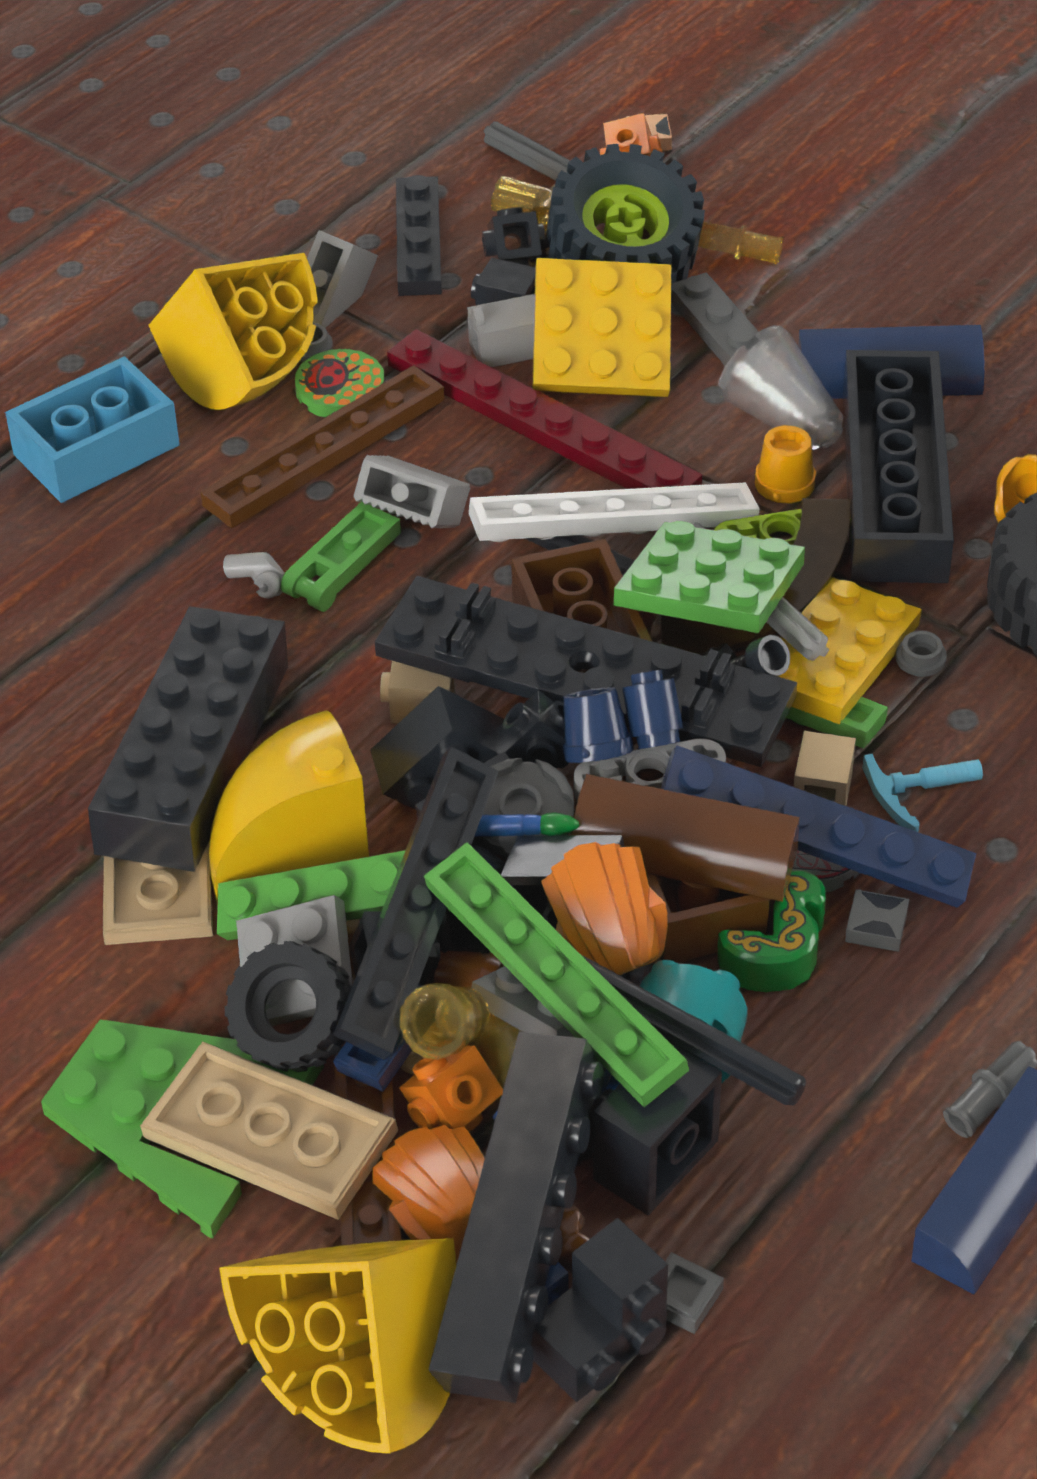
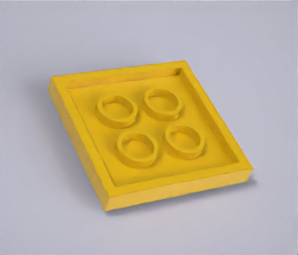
M537 258L535 267L533 389L549 392L668 397L670 392L671 264Z

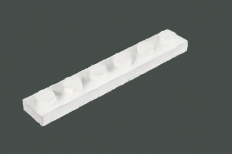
M745 482L470 498L469 516L479 541L504 542L508 539H551L555 536L572 535L594 537L607 533L629 532L642 534L647 531H658L664 522L685 521L693 525L697 522L704 528L716 527L728 520L758 516L760 508Z

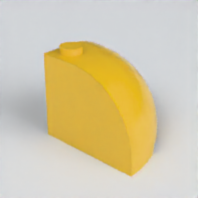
M305 253L199 268L192 272L148 325L172 376L191 399L204 407L216 410L238 406L263 395L275 387L293 370L307 352L316 329V325H313V307L318 301L311 267Z
M327 710L307 716L277 731L247 756L225 787L216 808L211 827L209 861L212 886L217 905L218 883L369 857L362 775L339 724Z
M454 1238L387 1241L335 1246L274 1255L220 1267L223 1293L237 1337L241 1345L250 1344L256 1358L267 1373L261 1380L294 1416L301 1413L304 1414L315 1424L325 1429L324 1436L351 1448L377 1453H393L406 1448L422 1438L434 1425L450 1395L430 1373L429 1367L457 1265Z

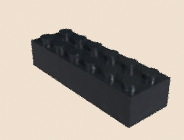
M846 350L843 409L847 499H851L849 524L851 582L949 583L954 538L939 351Z
M189 606L88 807L94 855L192 872L196 871L210 840L215 811L223 791L237 768L247 758L288 668L285 621Z

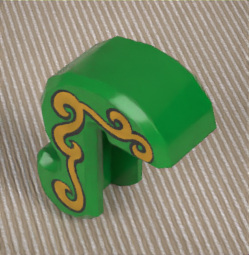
M793 870L791 872L783 902L775 900L773 906V936L764 935L760 931L723 930L719 932L717 962L720 970L730 972L736 976L740 982V987L760 992L791 990L807 981L817 963L818 932L821 931L824 924L826 896L822 881L807 871Z

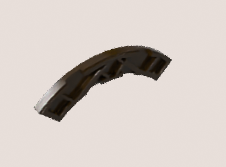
M802 499L801 523L793 545L805 547L804 565L783 596L800 613L830 582L842 559L850 524L851 499ZM661 615V644L698 655H703L710 647H719L726 642L735 651L748 646L749 643L768 635H779L767 622L759 633Z

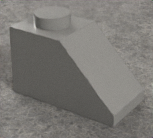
M318 230L307 257L315 281L318 301L313 307V323L320 324L326 328L362 296L378 255Z

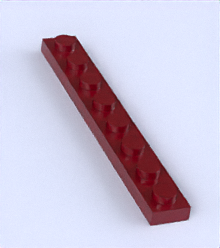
M417 329L387 351L388 366L403 372L414 365L444 386V395L626 489L702 485L701 473Z

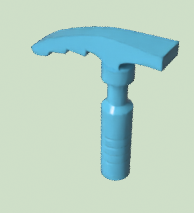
M873 754L864 755L862 769L874 796L881 806L900 826L916 832L919 831L918 820L915 816H910L905 806H900L898 796L892 794L903 793L905 788L922 786L924 789L977 781L983 778L982 765L978 759L922 768L919 773L903 775L902 772H897L887 776L880 770Z

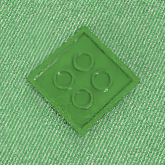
M685 521L664 522L615 586L614 606L759 633L803 567L805 547L791 545L779 538L763 540L741 536L739 532L729 529L714 531L697 528Z

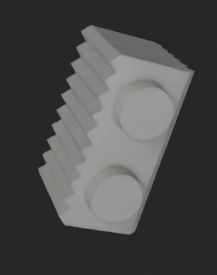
M367 455L363 460L354 498L356 502L363 501L364 505H372L373 508H380L381 511L388 510L389 513L405 516L406 519H413L414 522H421L422 525H430L431 528H455L460 525L470 491V484L388 455Z

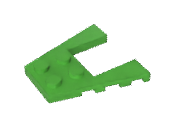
M100 1019L42 1099L41 1104L44 1115L96 1153L99 1150L117 1163L120 1172L132 1181L139 1179L158 1194L160 1202L178 1215L181 1212L186 1214L200 1225L203 1234L213 1239L242 1195L240 1181L148 1145L150 1140L144 1138L140 1125L202 1041L310 1085H313L324 1068V1064L318 1068L315 1066L307 1068L308 1071L296 1072L288 1069V1072L282 1071L252 1059L251 1055L240 1050L236 1039Z

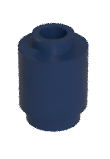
M662 670L630 675L632 686L622 687L629 731L632 737H636L638 750L680 742L678 729L683 728L674 678L664 680Z

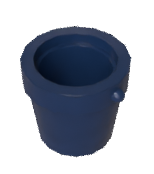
M607 687L583 690L567 694L563 697L565 744L563 748L565 761L571 763L600 761L620 757L634 751L632 734L628 733L616 688Z

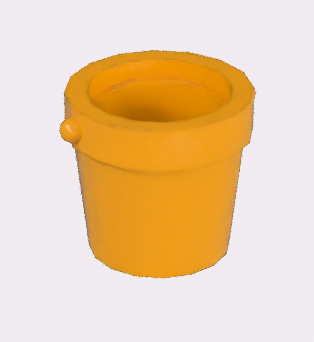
M790 425L777 426L769 430L764 438L760 462L756 466L755 486L757 491L766 499L777 503H794L809 497L814 491L816 470L813 466L812 443L809 434L802 428Z

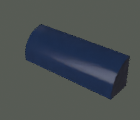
M981 325L799 329L797 368L802 400L843 399L846 350L939 351L942 396L983 395L985 364Z
M1028 1066L915 1230L911 1261L975 1295L1037 1202L1036 1069Z

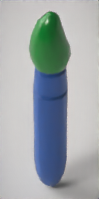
M555 812L546 813L542 816L532 814L482 815L474 837L532 836L540 834L559 836L578 829L580 824L572 816Z

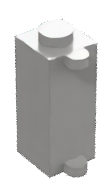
M535 294L468 307L469 344L478 361L490 367H496L533 359Z

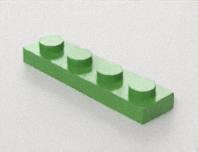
M405 851L218 883L217 934L227 941L238 939L237 920L332 895L344 901L346 921L361 918L364 911L382 912Z

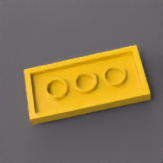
M832 577L830 582L801 613L828 637L826 646L829 648L827 655L825 657L819 655L814 661L807 660L782 636L780 637L788 647L790 665L784 674L777 677L797 682V694L792 707L840 725L841 721L848 715L857 701L895 656L897 648L904 637L914 632L919 626L922 609L906 604L899 598L884 596L861 588L854 582Z

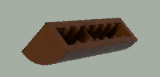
M586 774L574 818L579 821L580 825L578 829L571 831V835H622L625 847H640L647 874L783 902L797 855L800 817Z

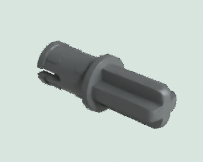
M1014 1041L986 1070L978 1069L972 1075V1084L950 1107L943 1111V1117L948 1126L960 1136L965 1138L971 1137L997 1107L1000 1108L1028 1066L1032 1068L1037 1066L1036 1052L1021 1041Z

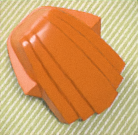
M596 842L577 845L566 852L564 859L551 867L552 873L541 881L558 919L556 931L581 955L618 975H622L656 961L663 954L668 928L666 903L649 887L640 847H620L616 843L600 845Z
M445 1124L432 1129L425 1126L408 1131L394 1140L395 1145L382 1153L383 1160L372 1167L373 1183L393 1200L389 1211L410 1240L454 1238L457 1264L485 1158L464 1126L449 1129Z

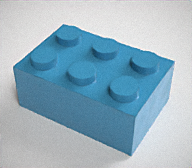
M125 356L5 412L13 455L61 503L180 445L174 402Z

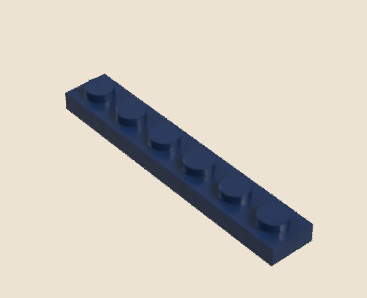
M678 745L670 754L661 786L663 790L800 817L798 851L957 908L966 900L976 853Z

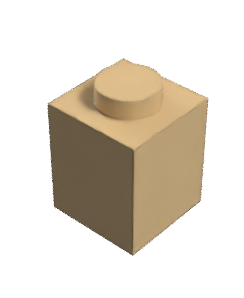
M392 661L391 672H382L380 685L381 702H389L391 723H399L438 686L455 694V679Z
M804 731L795 772L794 788L846 806L853 774L856 738Z

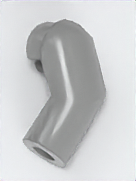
M267 552L228 554L225 556L223 568L228 578L251 577L254 580V584L259 587L256 593L263 598H273L282 593L280 587L285 573Z

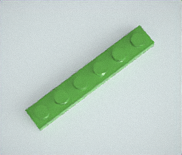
M468 842L424 875L427 887L575 1038H582L588 1041L597 1060L643 1107H646L689 1071L687 1059Z

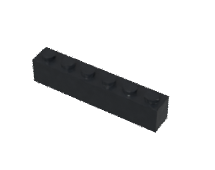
M528 1032L518 1033L429 1367L430 1373L446 1392L516 1403L521 1383H526L531 1375L533 1367L531 1341L536 1323L541 1324L547 1312L548 1291L545 1285L550 1265L555 1266L560 1259L562 1251L560 1225L564 1209L571 1208L575 1199L577 1183L574 1169L578 1153H584L589 1143L590 1121L588 1113L592 1098L599 1097L604 1081L603 1065L597 1060L586 1039Z

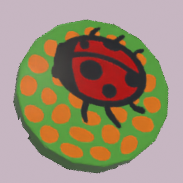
M333 349L315 354L304 361L295 374L296 398L300 404L303 402L307 405L309 412L321 417L331 415L385 383L384 369L377 359L364 352L351 349Z

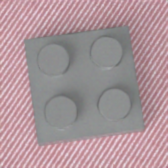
M332 895L236 921L241 967L248 960L247 957L254 951L259 952L265 949V945L271 943L279 945L284 944V941H294L302 946L306 944L336 960V965L344 968L350 976L348 980L350 985H352L344 901L337 896ZM297 979L287 980L277 985L270 993L266 1004V1016L269 1024L276 1026L314 1016L316 999L313 990L307 983Z

